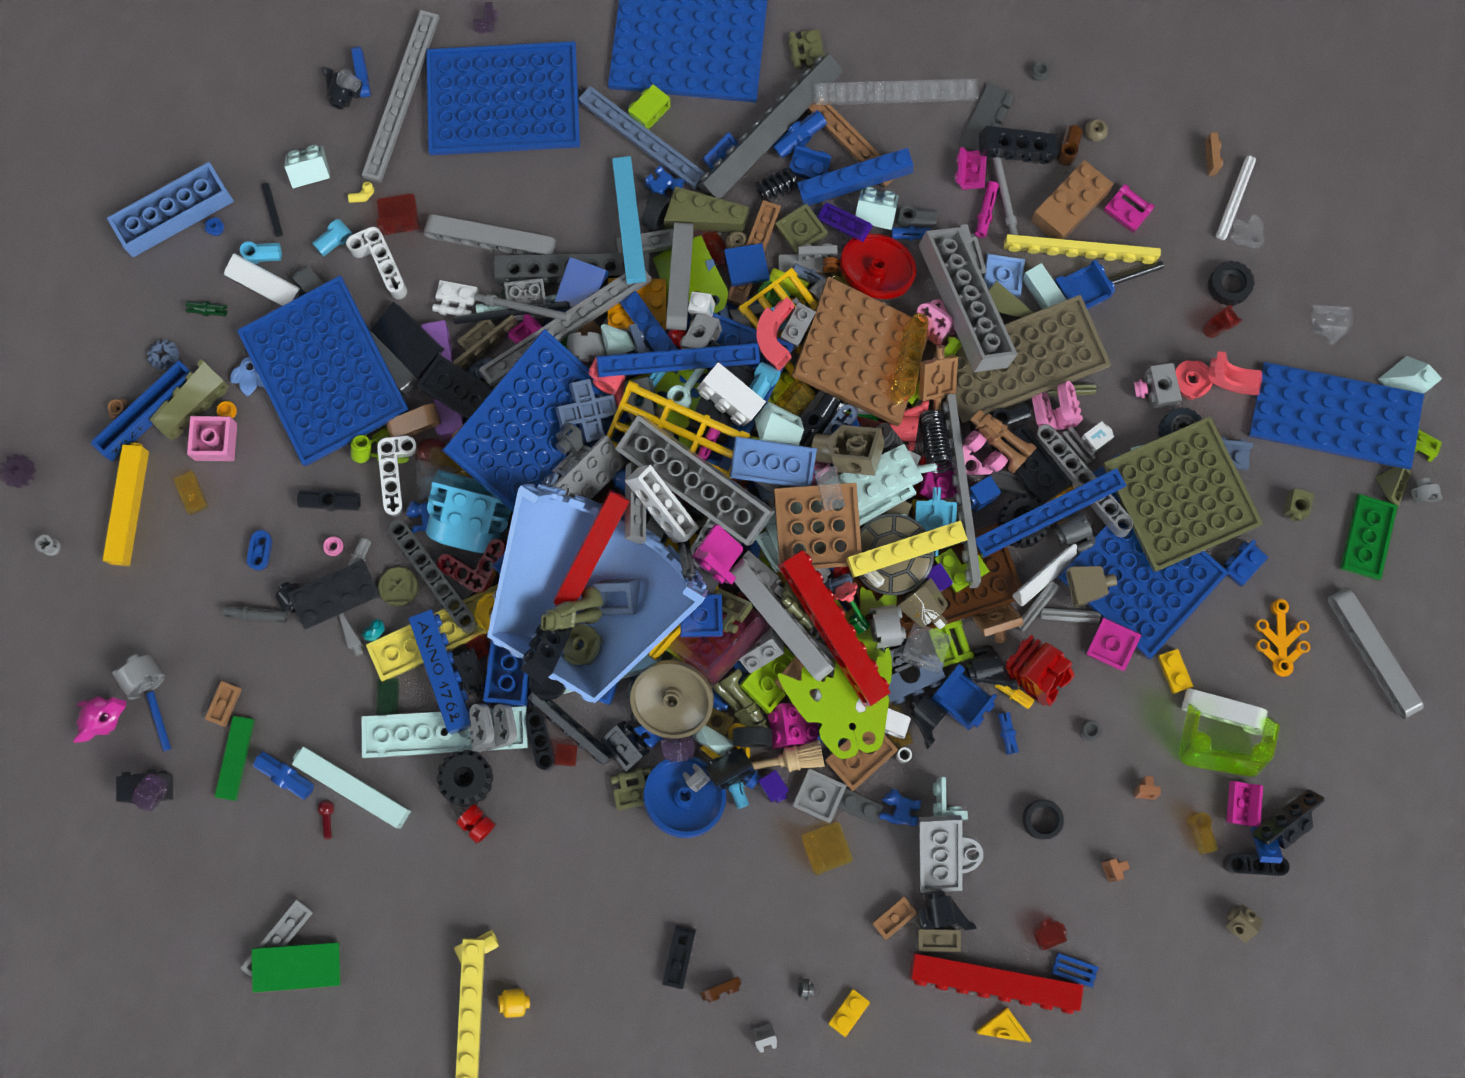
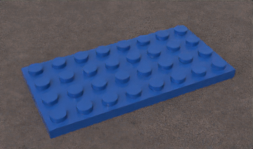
M1267 362L1263 363L1260 393L1256 396L1249 437L1408 470L1412 468L1424 393Z

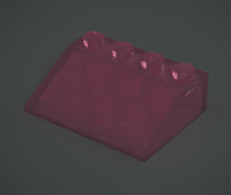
M752 608L742 623L737 620L733 622L734 625L738 626L736 633L723 631V637L681 638L680 633L668 648L684 663L698 669L706 677L710 685L714 687L769 627L761 613Z

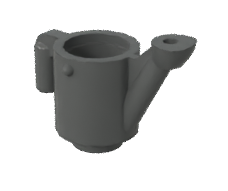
M1080 510L1056 523L1057 529L1054 530V534L1060 544L1064 543L1068 547L1086 538L1087 541L1077 545L1078 552H1083L1094 546L1096 539L1093 536L1091 526Z

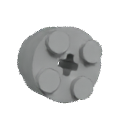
M576 332L568 336L567 349L588 369H590L597 356H606L603 335L587 332V336H581V332Z
M892 604L869 608V614H873V619L869 620L873 642H878L875 648L901 645L903 639H906V632L904 626L901 627L900 619L902 618L900 606L896 607Z
M135 654L127 659V664L112 673L114 679L129 700L140 698V693L144 691L147 693L152 692L164 681L163 677H165L150 654L140 657L138 654Z

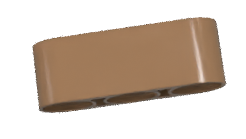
M428 404L393 418L386 426L390 437L415 435L440 425L441 422L436 405Z

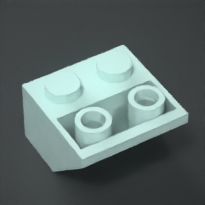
M311 145L302 151L292 150L286 155L285 169L292 188L330 178V170L323 145Z
M873 187L861 189L855 216L870 222L875 227L892 230L899 195H895L892 191H877Z
M767 402L754 419L759 439L799 446L804 431L801 418Z

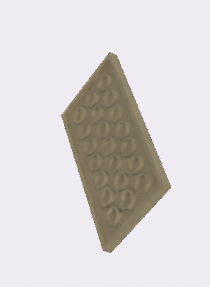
M1081 295L1005 324V328L1017 352L1016 357L1008 368L973 372L961 344L960 349L955 354L958 356L956 393L954 394L956 395L958 416L962 425L969 423L980 409L985 414L992 413L998 408H1007L1040 393L1053 390L1059 384L1066 381L1073 382L1111 367L1109 358Z

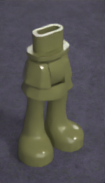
M593 586L586 587L581 594L582 599L572 602L566 601L555 606L553 609L547 610L546 614L541 616L542 630H563L573 628L576 623L585 622L586 624H593L598 622L602 612L597 607L603 604L598 589Z
M739 668L732 670L727 675L721 676L712 683L713 691L719 694L735 711L733 716L737 717L740 723L746 727L768 728L765 724L766 719H763L759 706L742 691L738 684L742 676Z

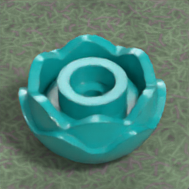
M378 618L373 620L370 626L365 628L361 634L363 638L367 641L378 639L385 630L383 621Z

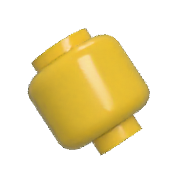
M522 988L506 989L502 992V995L498 996V1010L505 1018L522 1017L526 1009L530 1008L529 995H525Z

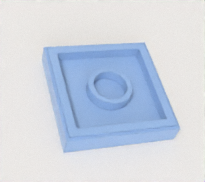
M987 254L985 261L986 273L983 277L987 288L989 289L995 281H998L1015 297H1020L1025 259Z

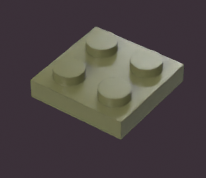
M807 203L775 223V227L795 254H798V247L805 244L814 245L828 236V231Z

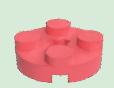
M1186 360L1175 369L1181 396L1188 400L1204 396L1212 387V382L1208 378L1209 367L1201 361ZM1188 376H1195L1196 383H1190Z

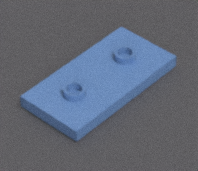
M735 437L729 477L791 487L811 486L817 448Z

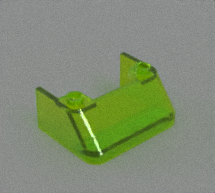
M1189 703L1179 749V759L1184 765L1255 777L1273 759L1280 724L1274 719L1266 717L1262 740L1253 747L1251 755L1211 748L1212 742L1209 735L1205 732L1197 731L1201 711Z

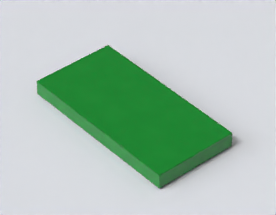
M1361 494L1356 496L1340 570L1377 581L1382 579L1398 505Z
M340 942L251 949L252 993L341 985Z

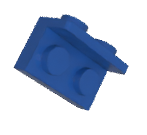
M795 145L789 167L795 176L810 179L828 173L831 155L824 151L817 152L811 150L807 146Z
M1254 539L1250 542L1244 541L1237 549L1239 553L1236 556L1232 555L1224 563L1227 565L1224 569L1229 572L1227 576L1240 587L1269 558L1254 545L1257 542Z

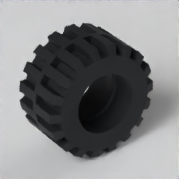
M1018 495L1015 499L1013 497L999 512L997 523L1001 526L1013 520L1015 513H1028L1044 505L1043 501L1041 503L1037 502L1038 498L1035 496L1031 499L1030 495H1025L1024 497ZM1050 525L1013 543V547L1021 546V548H1026L1027 546H1034L1046 535Z

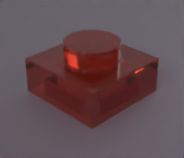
M485 633L466 643L468 649L474 647L478 659L483 658L490 652V644Z
M557 744L555 765L576 767L578 746Z

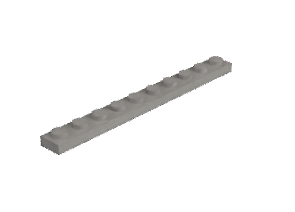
M420 10L362 172L363 179L381 183L425 61L427 49L430 47L439 21L438 14Z
M645 271L646 282L627 284L626 273L565 312L571 315L569 321L554 319L479 368L480 374L491 387L500 382L542 330L546 329L560 342L627 298L633 292L650 283L651 276Z
M947 394L945 402H942L943 414H946L947 418L945 425L949 433L948 440L953 466L951 467L954 470L952 485L956 487L957 493L954 499L959 506L957 522L961 521L968 539L961 542L964 543L962 559L967 565L965 580L969 582L970 588H978L981 583L956 395Z

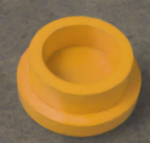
M224 401L217 406L216 412L218 417H231L233 419L237 414V408L232 402Z

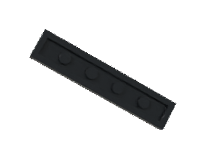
M533 692L528 696L534 708L543 711L550 722L558 724L565 735L573 737L580 748L588 750L595 761L605 765L612 760L614 756L606 746L554 701L540 699Z

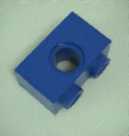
M991 476L969 488L971 510L974 513L995 502L1001 493Z

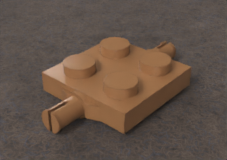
M943 345L936 346L935 358L920 362L919 399L922 401L933 399L934 410H941L942 398L946 397L947 394L956 393L958 356L954 354L944 356L945 346Z

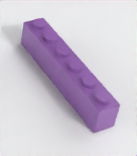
M445 320L422 324V327L445 349L441 356L453 362L449 329ZM434 399L441 422L440 425L435 426L437 435L440 434L443 440L452 439V434L464 424V417Z

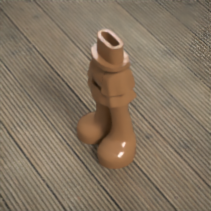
M981 409L970 420L976 425V430L980 428L979 432L987 439L989 445L1000 450L1009 459L1008 470L1012 474L1037 448L1034 444L1026 443L1007 429V425L1002 424L1001 421L992 417L989 413L986 415ZM1001 437H1003L1009 443H1011L1019 451V453L1015 451L1012 447H1010L1008 444H1006L1001 439Z

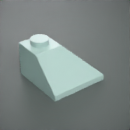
M1406 356L1377 380L1383 386L1425 393L1442 378L1429 364Z

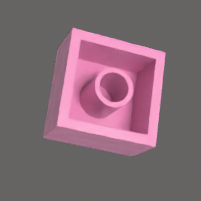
M190 416L187 455L194 461H234L237 423L231 417Z

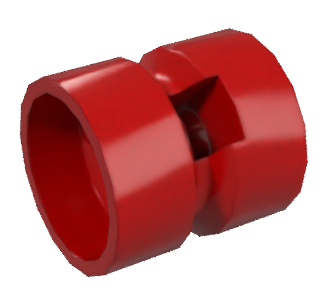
M474 804L461 815L456 824L464 832L468 831V836L478 844L494 829L496 824L488 816L484 817V812Z

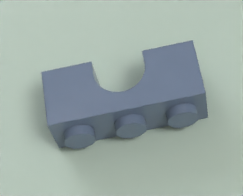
M935 655L915 665L918 673V679L915 683L903 681L899 672L892 674L891 683L888 687L891 692L888 694L889 704L894 703L896 706L905 702V697L911 694L913 697L924 693L923 689L930 686L933 689L943 684L942 680L946 676Z

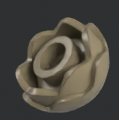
M1092 119L1085 125V136L1089 140L1097 142L1106 138L1108 127L1103 120Z
M733 231L726 237V248L746 246L748 237L741 231Z

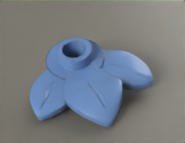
M250 357L243 359L241 365L235 368L230 376L231 383H239L241 391L246 396H250L257 388V385L265 388L254 365L252 370L247 369L249 363L253 364Z

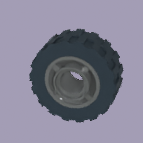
M1175 408L1161 419V423L1158 426V435H1160V438L1178 431L1179 427L1184 428L1201 421L1202 417L1190 408Z

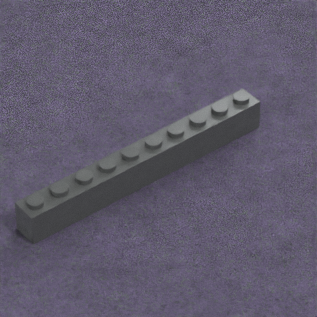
M830 54L825 56L819 55L813 61L814 65L801 73L802 78L790 84L788 87L789 91L786 94H781L775 100L777 103L773 107H768L763 112L764 117L761 120L757 119L750 126L752 129L748 133L744 132L738 138L739 142L735 146H730L725 151L727 155L723 159L719 158L712 165L714 168L710 172H705L700 177L701 181L697 186L705 195L720 199L836 80L843 70Z

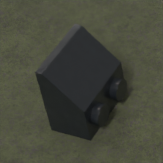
M737 747L732 748L726 752L727 756L722 759L717 757L708 762L709 766L706 767V770L718 792L755 772L751 761L742 747L739 749Z

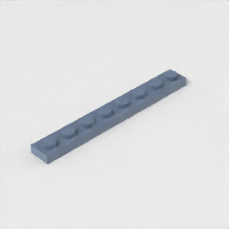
M589 86L579 97L578 101L581 105L676 177L684 179L689 187L693 190L698 187L697 185L701 181L700 177L705 173L703 170L593 87Z

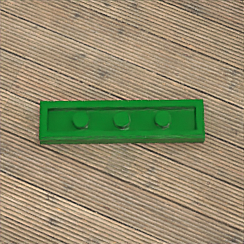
M233 716L215 798L237 801L254 728V719Z

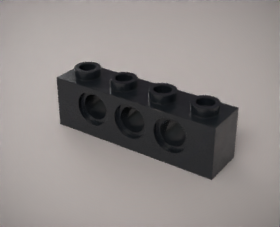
M986 126L979 134V152L981 156H987L988 158L999 157L1005 160L1016 159L1023 162L1033 161L1040 164H1048L1058 155L1057 134Z
M540 624L535 630L537 635L528 645L530 649L522 657L524 662L520 669L540 684L553 674L573 628L557 629L554 631L548 629L544 631Z

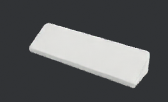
M235 253L232 255L224 272V275L282 306L297 299L299 295V287Z
M1072 544L1065 548L1013 593L1012 597L1021 607L1073 562L1077 557V545Z

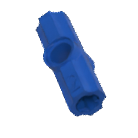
M816 110L802 122L798 121L790 126L787 133L772 146L777 154L784 158L794 150L795 145H806L811 140L812 135L827 125V121L820 111Z
M264 751L254 761L253 767L270 777V780L281 788L288 789L303 800L312 793L315 785L299 775L298 771L288 764L281 763Z

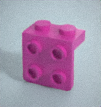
M714 525L692 557L699 562L698 565L702 569L713 575L712 578L720 584L724 582L732 585L736 577L729 570L742 553L743 547L720 525Z
M781 703L768 714L770 728L772 729L773 749H781L789 745H803L818 740L817 722H807L793 703Z

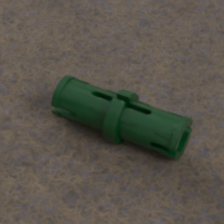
M187 301L185 307L190 308L185 309L187 313L202 314L206 317L210 315L226 317L228 310H224L228 309L227 305L211 304L209 301H204L203 303Z

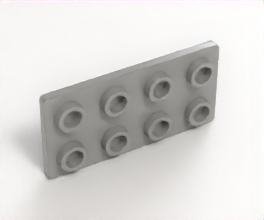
M604 435L592 448L583 445L577 453L567 455L552 470L553 473L559 474L558 477L560 478L553 487L564 489L566 491L565 496L574 498L575 495H582L591 500L625 466V462L619 452L615 450V446L610 438Z

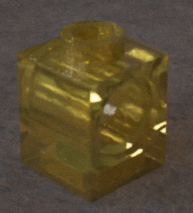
M713 708L706 726L726 737L729 728L734 722V718ZM720 717L723 721L720 727L712 726V718Z

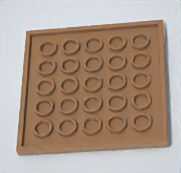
M828 277L824 283L815 309L816 313L811 320L792 377L898 427L902 422L926 346L928 325Z

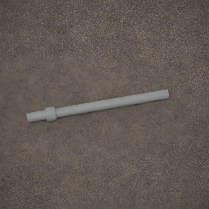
M996 157L993 158L1006 214V227H1009L1010 235H1018L1016 228L1018 223L1016 216L1013 214L1001 158Z
M475 293L474 295L475 301L484 302L488 306L494 307L497 305L564 321H569L571 318L570 313L498 298L493 294Z

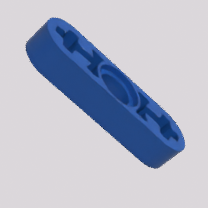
M352 47L351 51L356 78L363 83L360 93L361 98L370 97L371 90L362 47Z

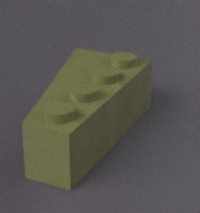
M675 186L664 219L665 229H674V222L693 223V230H700V232H708V230L731 233L733 231L744 232L749 207Z

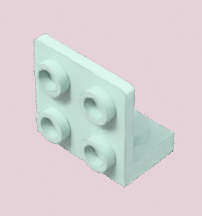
M946 777L936 779V783H933V795H936L937 803L933 804V815H961L962 821L967 820L968 811H962V807L946 808Z

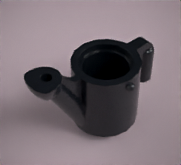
M322 67V72L326 76V99L330 101L329 104L341 110L344 107H350L352 98L358 99L363 86L362 81L343 73L333 74L332 69Z
M991 645L972 649L975 657L970 658L969 664L966 665V671L970 680H974L976 684L1004 685L1012 690H1018L1016 679L1004 675L1000 657Z
M925 694L923 698L918 695L909 708L912 710L910 715L917 723L925 739V748L928 750L935 741L932 731L947 714V711Z
M945 891L928 894L929 899L924 900L929 922L927 921L924 908L916 910L919 925L923 930L954 924L960 925L965 931L977 929L973 922L968 921L953 901L951 895L946 896Z

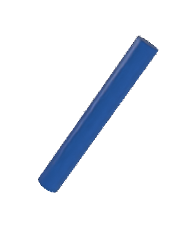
M154 691L148 692L146 697L163 752L169 751L171 746Z

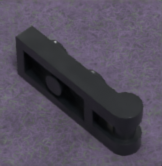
M675 925L662 985L683 989L696 929L690 928V930L682 929V926ZM679 937L687 938V944L678 943Z

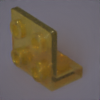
M839 822L800 836L815 876L853 861Z

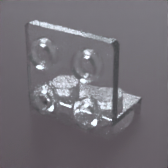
M914 622L900 660L939 674L944 665L943 661L952 636L927 626L921 627Z

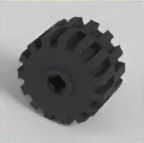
M463 750V752L455 751L452 756H446L443 759L445 762L439 765V774L436 776L440 792L447 800L455 805L467 807L468 805H477L479 801L487 798V793L491 792L493 774L485 758L475 751L473 753L469 750ZM469 774L468 777L471 781L463 784L462 776L466 777Z

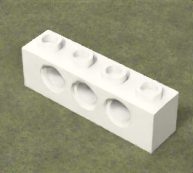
M651 465L638 467L625 480L673 543L688 541L699 529L698 525Z

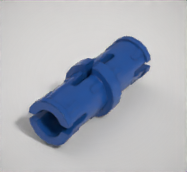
M909 226V228L892 227L891 237L893 239H909V241L922 239L925 232L930 231L931 228H914V226Z
M1010 712L997 714L1002 731L1000 736L1004 740L1006 755L1012 754V750L1013 754L1019 753L1015 738L1017 733L1013 729Z

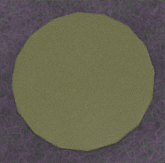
M394 567L387 570L381 576L378 583V591L384 602L391 606L402 607L414 601L418 595L419 583L414 573L407 568Z

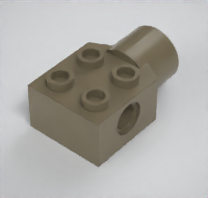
M841 425L832 435L817 433L812 441V448H817L815 462L833 463L835 472L871 476L876 474L885 445L881 428Z

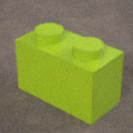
M653 84L649 89L646 88L642 92L641 97L637 101L631 103L628 113L649 130L671 107L670 97Z

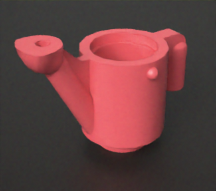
M595 358L589 369V375L593 378V384L599 390L614 395L618 409L624 395L623 389L626 375L598 378L597 359Z
M929 400L905 410L902 422L898 427L886 422L902 441L908 442L906 446L911 452L915 449L919 416L923 412L928 411Z

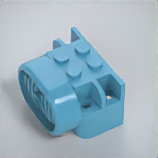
M438 469L432 481V489L428 499L427 510L430 516L426 534L432 540L444 545L484 553L492 540L500 539L501 532L507 527L511 510L474 478Z

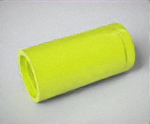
M773 268L769 281H776L786 272ZM786 278L779 284L787 289L791 294L790 296L800 300L804 299L789 278ZM800 279V281L808 290L809 282Z

